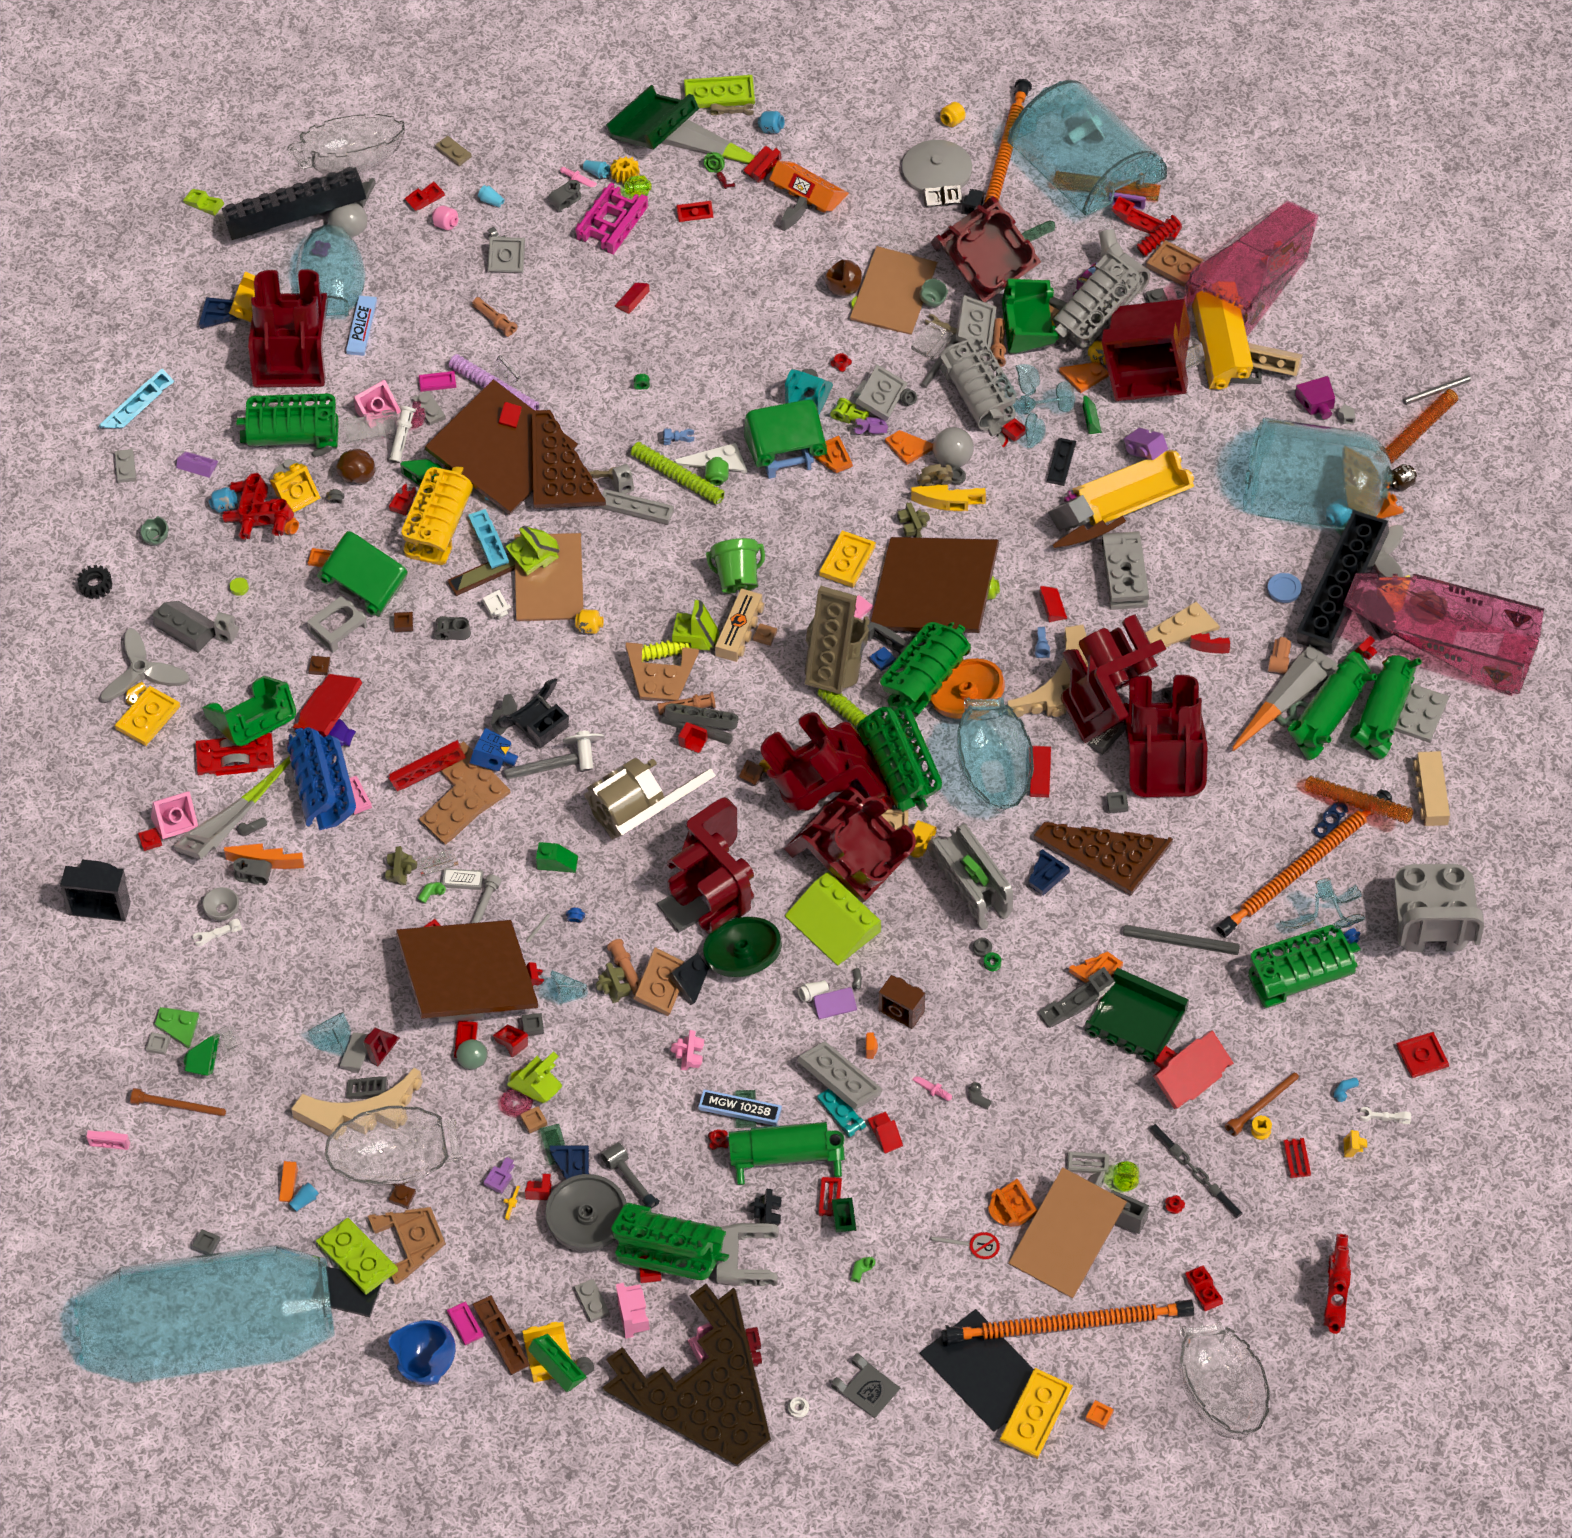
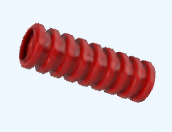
M1171 215L1170 219H1166L1167 222H1163L1162 226L1159 225L1157 230L1154 229L1153 233H1149V237L1146 236L1145 240H1141L1140 244H1136L1137 249L1143 256L1147 257V253H1151L1152 249L1155 250L1157 245L1160 246L1161 242H1165V238L1168 239L1169 235H1173L1174 231H1178L1177 228L1182 227L1181 222L1175 215Z

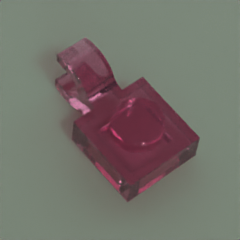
M415 401L412 404V408L416 409V412L413 413L411 428H418L424 423L426 414L424 412L425 409L420 408L421 401Z

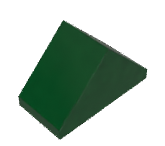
M852 1197L832 1199L835 1232L857 1231Z

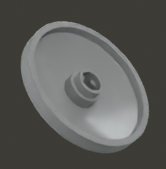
M928 140L913 146L906 153L902 163V173L909 186L920 193H923L925 188L960 185L962 189L971 177L972 162L968 153L961 146L946 140Z

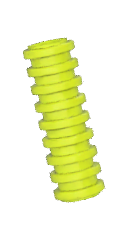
M666 640L665 643L661 641L660 644L655 642V645L650 643L649 646H646L645 644L642 650V662L643 660L649 661V659L655 660V658L661 659L662 656L666 658L667 655L669 657H672L673 654L677 656L678 653H682V647L690 648V645L685 642H672Z

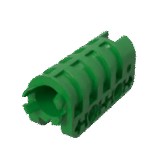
M930 622L919 631L880 679L883 691L891 694L887 702L893 711L899 707H908L911 709L914 718L918 717L931 701V695L936 694L942 687V682L947 681L952 675V669H956L962 663L963 656H967L970 653L971 644L963 635L965 627L959 624L958 628L954 629L952 628L954 622L949 623L948 626ZM921 642L925 643L923 646H917ZM904 668L903 671L896 672L898 669Z

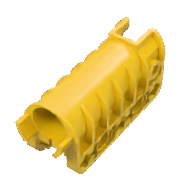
M432 467L426 471L401 531L402 538L406 541L404 544V554L406 557L436 565L446 564L453 548V535L473 490L470 480L462 475L463 467H453L452 471ZM437 474V476L434 477L433 482H431V476ZM413 544H414V545H415V551H413L412 553H409V550L412 549Z

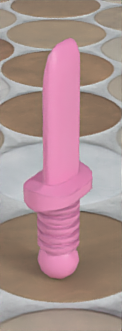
M561 167L560 169L561 173L571 178L570 180H577L588 187H595L597 185L594 181L580 175L578 170L573 172L568 168L566 169V167Z
M918 1076L912 1079L930 1091L931 1096L936 1094L946 1101L952 1099L950 1093L941 1089V1084L937 1083L934 1085Z

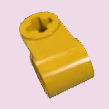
M917 820L913 828L916 845L915 850L910 856L919 858L925 854L929 841L936 834V826Z

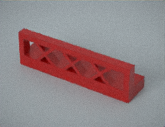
M456 740L390 773L389 779L395 789L399 791L465 759L466 756L460 743Z

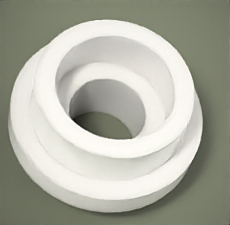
M796 1397L789 1402L788 1411L791 1416L802 1418L809 1412V1404L805 1399ZM799 1405L802 1407V1410L797 1411L795 1407Z

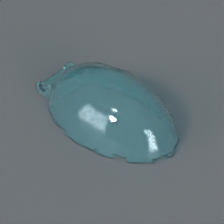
M327 223L312 229L300 246L295 273L297 292L300 293L299 270L309 269L317 272L320 279L321 293H327L328 305L326 316H349V311L355 307L359 295L362 296L366 273L363 257L355 241L343 227Z
M998 697V699L965 698V712L962 714L956 737L957 761L965 785L981 806L1000 813L1019 805L1029 791L1034 771L1031 740L1026 733L1022 720L1016 716L1010 706L1004 705L1003 697Z

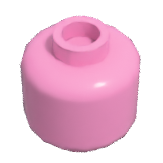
M442 205L432 213V220L436 227L448 231L458 224V213L453 208Z

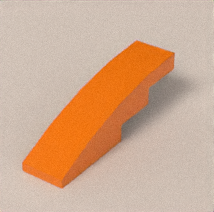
M263 843L224 847L226 860L232 862L238 858L268 861L272 864V869L304 868L302 852L284 854L283 848L264 850Z

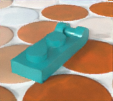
M827 1089L817 1096L820 1103L849 1138L854 1136L855 1132L859 1129L862 1131L866 1128L864 1120L832 1090ZM850 1121L854 1122V1124L848 1125L847 1123H849Z

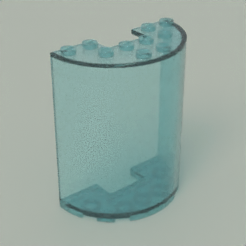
M1076 80L1059 81L1050 87H1045L1041 93L1026 105L1009 130L1007 142L1085 216L1112 204L1115 190L1136 181L1135 187L1140 191L1167 178V165L1163 158L1083 83Z

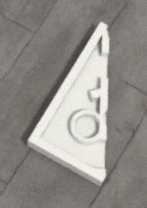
M736 443L675 459V463L683 467L695 466L705 469L706 462L713 457H721L729 464V470L747 473V468Z

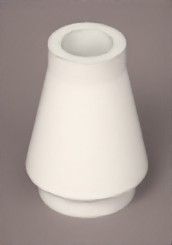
M825 980L805 983L798 988V994L802 1002H811L814 1000V996L829 991Z

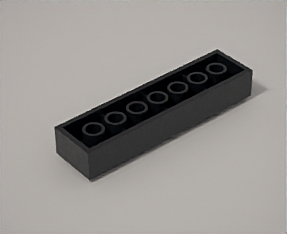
M347 167L343 171L331 172L321 178L315 177L305 183H295L292 187L279 188L269 194L263 193L253 199L247 198L237 204H228L222 208V212L231 240H235L367 198L357 168Z
M1356 510L1352 511L1297 629V643L1308 647L1311 645L1317 650L1333 655L1389 534L1387 520Z

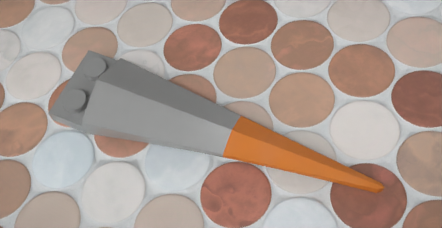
M1309 645L1293 662L1233 745L1232 751L1238 749L1291 706L1321 687L1327 678L1336 671L1338 663Z

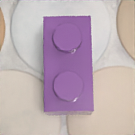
M1138 428L1124 438L1126 450L1130 455L1154 460L1168 450L1163 433L1155 431L1149 433L1147 429Z

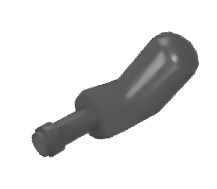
M327 445L324 448L312 451V456L319 457L325 455L333 447Z
M854 968L852 988L860 989L862 982L861 971L859 968Z

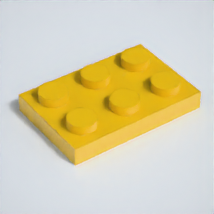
M842 530L820 569L819 576L854 588L876 547V542Z
M149 686L115 724V728L147 746L181 707L180 702Z

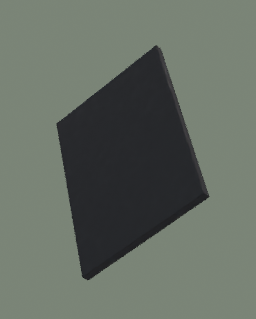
M975 1309L954 1326L962 1325V1327L980 1328L982 1323H986L987 1326L988 1321ZM993 1334V1339H989L988 1336V1339L985 1340L983 1336H975L972 1339L964 1340V1342L951 1343V1346H947L946 1342H942V1336H940L919 1353L993 1432L1008 1423L1034 1370L1004 1337L1000 1338L999 1334L998 1338H994Z

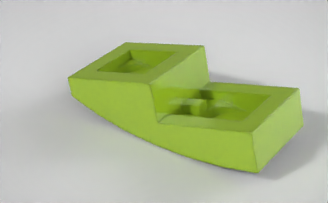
M192 189L183 200L185 204L213 216L224 205L222 199L210 197L206 191Z

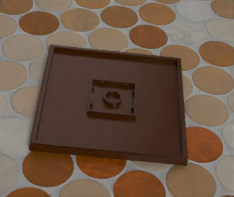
M493 379L425 446L424 450L451 471L453 467H463L462 475L470 480L473 488L507 514L511 515L533 492L532 410L534 409ZM504 402L522 407L516 428L499 424ZM565 434L573 445V449H575L578 443Z
M890 537L871 622L882 625L892 631H920L930 622H936L945 626L954 622L952 628L957 629L960 624L965 627L963 633H980L999 540Z
M511 920L396 929V937L421 1019L538 1008V1000Z

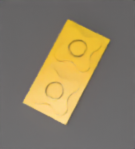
M1034 1368L999 1441L1038 1459L1073 1385Z

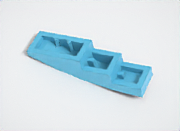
M486 509L469 514L470 522L491 569L509 563L498 533Z

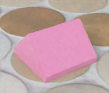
M385 380L353 397L356 413L370 429L401 412Z
M190 791L152 803L151 819L162 839L188 832L198 826Z

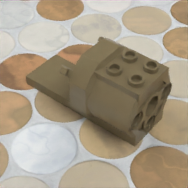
M820 586L818 589L815 615L807 627L806 643L808 644L804 670L806 685L841 695L845 688L851 687L858 682L862 653L868 641L869 628L867 625H869L870 620L867 616L864 617L863 621L854 617L856 595Z
M635 757L599 781L588 786V791L583 795L587 799L595 819L603 826L613 840L713 778L715 774L712 769L697 775L664 796L661 788L649 771L650 768L657 765V762L651 759L647 764H644Z

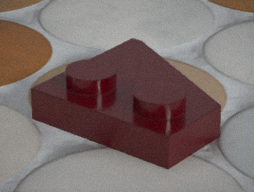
M376 1027L371 1033L367 1034L364 1045L371 1063L378 1067L400 1037Z

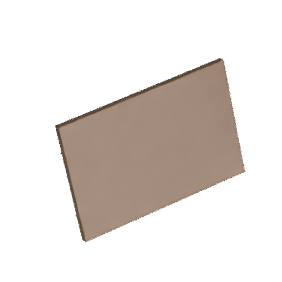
M876 246L850 320L912 335L923 305L919 296L920 289L926 280L932 279L938 262Z
M581 533L549 534L557 540L560 549L557 554L559 558L545 568L540 566L528 576L515 561L516 621L576 619V614H579L584 609ZM514 534V540L520 537L521 534Z
M1062 1167L1010 1259L1009 1264L1057 1289L1058 1292L1074 1298L1127 1201Z

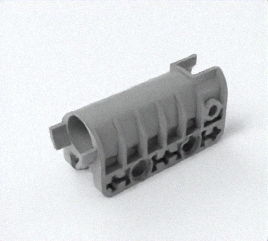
M1108 251L1095 266L1096 271L1052 319L1057 327L1055 331L1060 335L1058 341L1065 344L1070 339L1079 347L1088 349L1089 346H1092L1102 336L1103 330L1109 328L1111 315L1119 306L1129 305L1139 294L1140 276L1138 272L1112 252ZM1089 340V344H1082V341Z
M973 337L945 348L939 354L944 363L939 368L946 380H952L978 427L984 431L989 430L992 437L1002 431L1001 426L1007 424L1016 416L1013 404L1016 402L1017 395L986 341L981 337ZM977 343L978 345H980L981 351H979L978 346H977V345L974 346V344ZM983 356L989 357L990 360L986 361V359L983 358ZM999 382L1004 383L1005 386L1001 387ZM1004 409H1006L1008 414H1011L1010 417L1004 416Z
M964 823L956 827V832L952 829L949 830L952 836L948 837L947 840L940 839L939 837L931 839L927 845L930 856L937 860V865L941 870H945L946 878L949 881H953V887L956 891L960 892L961 899L964 902H968V908L973 917L978 919L980 928H988V922L984 916L991 907L996 910L1001 919L1008 918L1013 909L1012 887L968 826ZM969 855L981 867L990 881L987 885L983 886L980 882L976 884L964 869L965 867L960 863L964 856Z

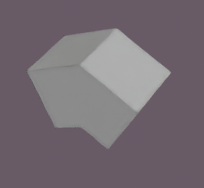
M1346 404L1338 411V418L1343 420V424H1354L1356 418L1354 408Z

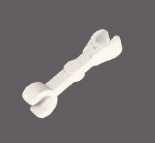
M233 919L229 922V925L215 928L213 931L195 933L193 939L202 938L201 941L195 943L199 947L213 938L221 937L223 934L242 930L239 919Z
M1368 1107L1360 1109V1112L1369 1114L1368 1116H1360V1120L1364 1122L1369 1121L1371 1118L1383 1121L1392 1120L1401 1124H1410L1411 1113L1407 1111L1390 1114L1388 1112H1372Z

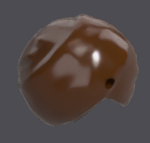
M842 259L838 261L825 275L827 288L833 294L839 296L855 294L861 283V269L851 260Z
M362 449L345 451L335 466L342 480L358 484L369 482L376 471L374 459L368 452Z

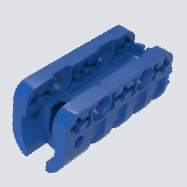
M310 727L304 730L303 728L296 729L295 733L297 735L293 738L290 734L288 737L287 750L291 755V766L295 770L294 778L298 785V794L302 801L301 806L306 826L309 827L313 824V819L316 817L319 830L337 827L350 817L356 809V802L340 741L331 735L323 737L317 730Z

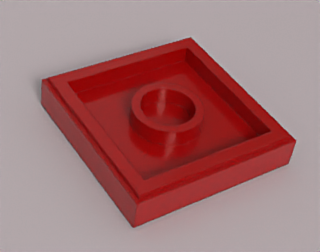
M1434 1032L1396 1043V1047L1411 1078L1449 1067V1062Z

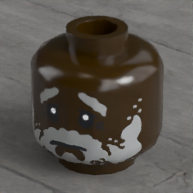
M1401 464L1390 471L1389 484L1393 489L1396 488L1399 491H1404L1415 484L1417 473L1411 465Z

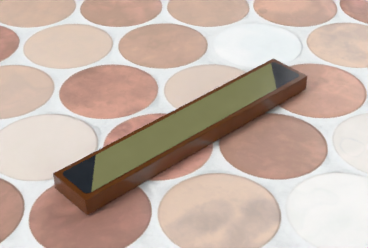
M507 553L509 563L491 569L489 563L486 562L448 579V584L455 596H458L514 571L515 559L510 553Z

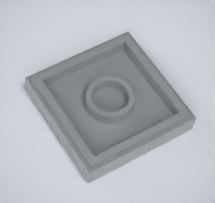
M490 237L488 272L523 273L525 238Z

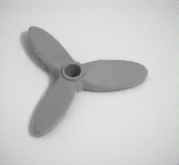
M1401 525L1389 527V534L1374 564L1377 573L1392 584L1393 582L1401 584L1402 582L1399 581H1403V572L1399 564L1389 555L1396 549L1403 538L1404 530ZM1334 550L1326 552L1325 558L1331 559Z
M129 628L125 633V648L131 662V667L108 685L102 692L101 699L103 702L111 701L125 693L137 682L145 679L156 684L168 686L184 685L190 679L188 674L178 667L165 663L148 662L141 636L135 629Z

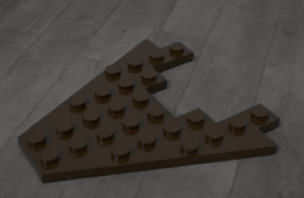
M704 1284L692 1293L690 1297L713 1327L711 1331L697 1340L709 1358L677 1382L673 1380L664 1366L646 1379L626 1350L621 1347L606 1359L618 1376L602 1388L605 1392L732 1464L740 1466L769 1444L772 1439L737 1291L735 1288H732L718 1299L709 1286Z

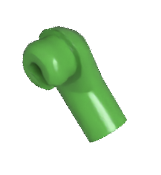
M440 882L428 883L417 899L426 903L430 895H443L446 887Z
M865 1257L856 1261L850 1280L860 1283L862 1274L875 1266V1259L873 1257Z

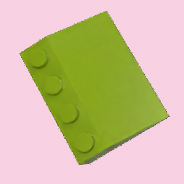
M829 872L816 880L785 915L798 930L837 966L881 932V920Z

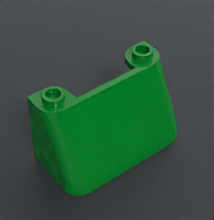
M1007 279L1002 297V311L1005 320V333L1009 354H1017L1055 344L1056 340H1059L1060 335L1055 331L1056 326H1052L1049 301L1050 298H1053L1054 289L1050 286V280Z
M802 400L754 409L746 414L744 438L756 467L770 465L775 459V454L809 448V452L813 456L827 454L823 429L816 404L813 400Z
M347 531L319 570L317 577L324 584L338 582L366 601L365 607L369 614L380 617L403 586L408 571L403 565L355 533Z
M264 675L253 682L251 687L252 698L225 712L220 704L209 703L202 707L204 715L233 744L243 746L294 719L296 707L287 682Z

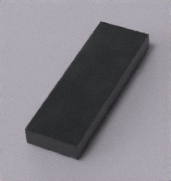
M1058 438L1047 483L1065 486L1076 447L1075 440Z

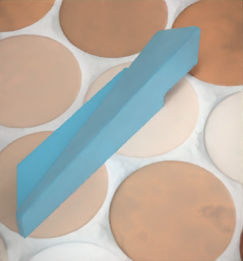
M161 369L100 423L98 427L100 429L124 428L162 393L163 389L175 381Z

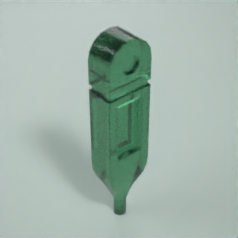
M1051 220L1024 231L1022 235L1025 240L1028 239L1031 242L1047 233L1053 232L1055 230V222Z

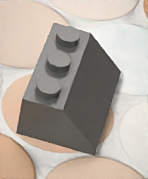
M180 601L164 602L152 614L156 628L197 653L216 635L212 620Z

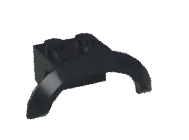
M554 678L546 681L540 692L518 711L510 715L502 714L499 717L500 726L510 727L516 724L539 749L569 727V716L557 704L551 707L546 702L556 687L557 679Z

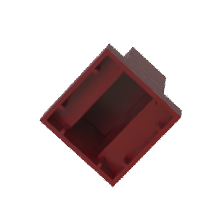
M1185 299L1119 306L1112 314L1110 329L1103 330L1101 343L1115 401L1187 394L1188 376L1185 365L1191 327Z

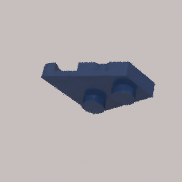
M206 297L199 322L200 329L237 320V317L229 314L233 300Z
M1042 849L1039 853V860L1033 868L1034 872L1031 874L1028 882L1031 888L1044 896L1070 873V868Z
M589 1145L550 1146V1153L565 1180L576 1175L589 1174Z

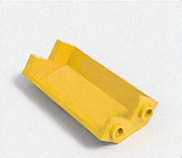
M1217 282L1212 285V289L1196 293L1192 308L1209 389L1221 390L1228 387L1231 378H1249L1253 369V363L1235 283Z
M1167 450L1154 460H1142L1075 487L1072 490L1077 497L1084 495L1094 515L1089 517V523L1095 525L1101 520L1106 523L1194 487V476L1191 471L1181 467L1180 463L1182 460L1178 452Z

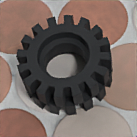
M94 565V568L87 566L88 570L82 569V573L78 574L77 581L79 590L82 595L84 594V597L88 598L89 596L90 599H93L96 596V599H100V595L105 597V592L107 594L110 593L113 583L111 574L106 567L103 568L100 565L98 568L97 565ZM99 578L102 580L98 585H88L92 579Z

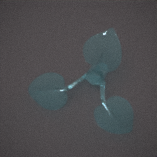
M1020 364L1015 367L1018 373L1020 389L1025 395L1021 396V398H1016L1014 409L1016 412H1023L1024 415L1028 414L1025 421L1027 447L1032 448L1039 444L1046 434L1044 421L1038 418L1037 414L1030 412L1035 408L1036 404L1058 401L1059 410L1069 412L1074 408L1076 397L1071 384L1063 381L1056 387L1057 398L1035 401L1029 396L1036 392V387L1040 384L1039 373L1031 365Z
M1320 879L1315 882L1318 893H1315L1314 914H1305L1288 921L1280 920V923L1286 928L1298 929L1315 922V918L1318 917L1319 898H1322V901H1329L1330 904H1334L1341 919L1333 923V927L1336 929L1350 927L1355 923L1364 921L1365 916L1353 914L1344 917L1338 903H1348L1362 896V893L1355 884L1337 897L1331 879Z

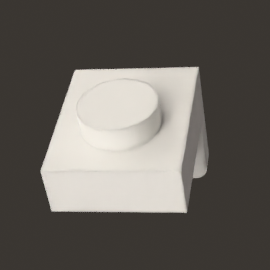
M500 590L482 599L492 618L498 617L501 619L509 614L508 611L511 609L510 604L507 605Z

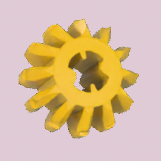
M619 156L618 160H613L610 172L612 179H615L616 183L622 181L624 185L629 177L639 176L640 169L638 162L634 161L633 157L628 159L627 156L625 158ZM633 177V179H630V182L631 180L637 181V177Z

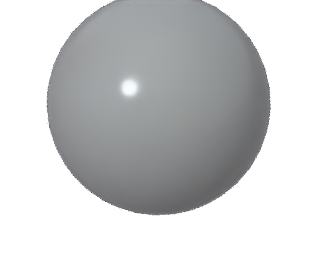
M355 202L330 210L328 225L331 232L339 237H355L366 229L367 215L362 206Z
M946 428L939 432L934 439L933 454L936 460L945 467L946 464L952 468L962 467L973 455V440L961 428Z

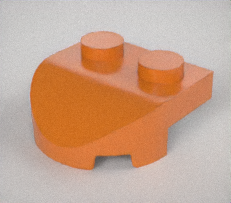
M1015 1179L1001 1190L997 1188L991 1194L992 1199L990 1206H988L992 1218L998 1223L1009 1227L1024 1224L1033 1218L1038 1211L1019 1179Z

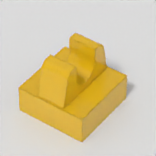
M1351 1130L1343 1139L1344 1157H1353L1357 1152H1363V1148H1367V1139L1359 1137V1131Z

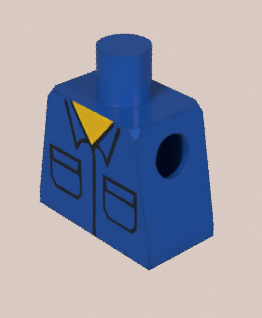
M485 728L473 750L470 763L500 771L504 763L515 766L519 756L509 752L512 744L511 741Z

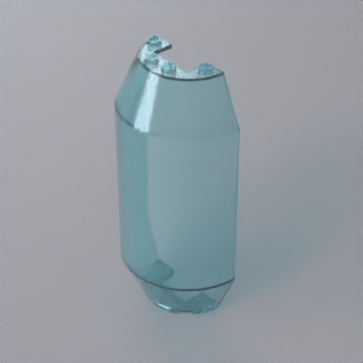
M270 1245L119 1267L80 1292L78 1297H75L74 1316L75 1319L78 1318V1324L75 1325L76 1337H80L82 1352L79 1353L80 1364L85 1365L88 1372L129 1383H139L291 1361L335 1336L327 1259L281 1245Z

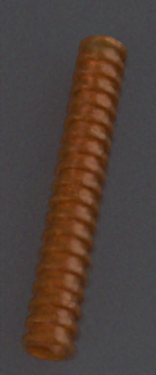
M1447 389L1431 406L1381 452L1382 458L1390 461H1386L1387 463L1393 464L1459 400L1456 392Z
M1310 775L1305 782L1306 792L1316 793V795H1321L1322 797L1327 796V799H1332L1339 803L1343 802L1349 806L1354 805L1355 808L1365 809L1367 812H1376L1377 815L1381 814L1389 819H1398V822H1403L1404 824H1408L1413 816L1412 807L1407 808L1405 805L1402 806L1399 803L1390 802V800L1385 801L1384 798L1380 799L1368 793L1363 794L1362 791L1358 792L1356 789L1352 790V788H1347L1340 784L1336 785L1334 782L1331 783L1319 777L1314 778V776Z

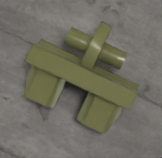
M911 502L906 503V509L897 512V518L900 523L910 522L903 525L905 536L916 535L917 538H921L922 534L920 531L922 527L928 525L927 522L930 520L929 514L921 510L915 512Z
M397 846L394 853L387 854V863L390 867L394 866V869L387 870L385 877L389 882L407 885V874H411V871L417 869L418 863L412 859V855L404 853L401 846Z
M606 963V970L598 976L599 981H597L595 986L598 991H604L605 994L609 993L612 1003L619 1002L621 997L628 996L631 988L629 983L620 984L619 982L624 978L622 967L614 968L612 963Z

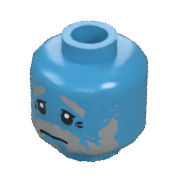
M228 487L213 491L211 499H209L211 508L215 509L218 513L234 510L238 503L235 491Z

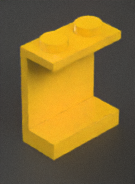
M245 271L229 314L251 322V297H255V275Z
M551 1322L545 1326H532L527 1328V1330H523V1339L533 1383L554 1379L529 1352L528 1348L533 1339L549 1334L570 1357L564 1323Z

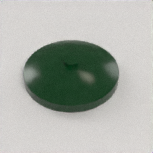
M740 917L729 920L710 933L704 942L703 954L707 965L714 972L727 977H744L758 973L770 966L781 952L782 940L779 930L770 921L759 917Z

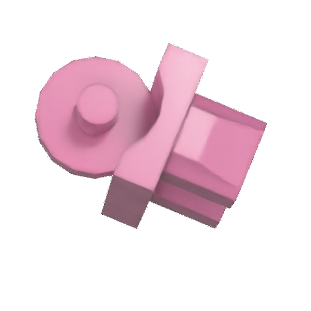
M689 1030V1034L684 1038V1042L683 1039L679 1038L677 1043L671 1045V1051L676 1054V1058H682L681 1070H687L689 1067L699 1068L702 1064L703 1057L693 1054L694 1050L701 1052L704 1046V1039L696 1037V1031Z

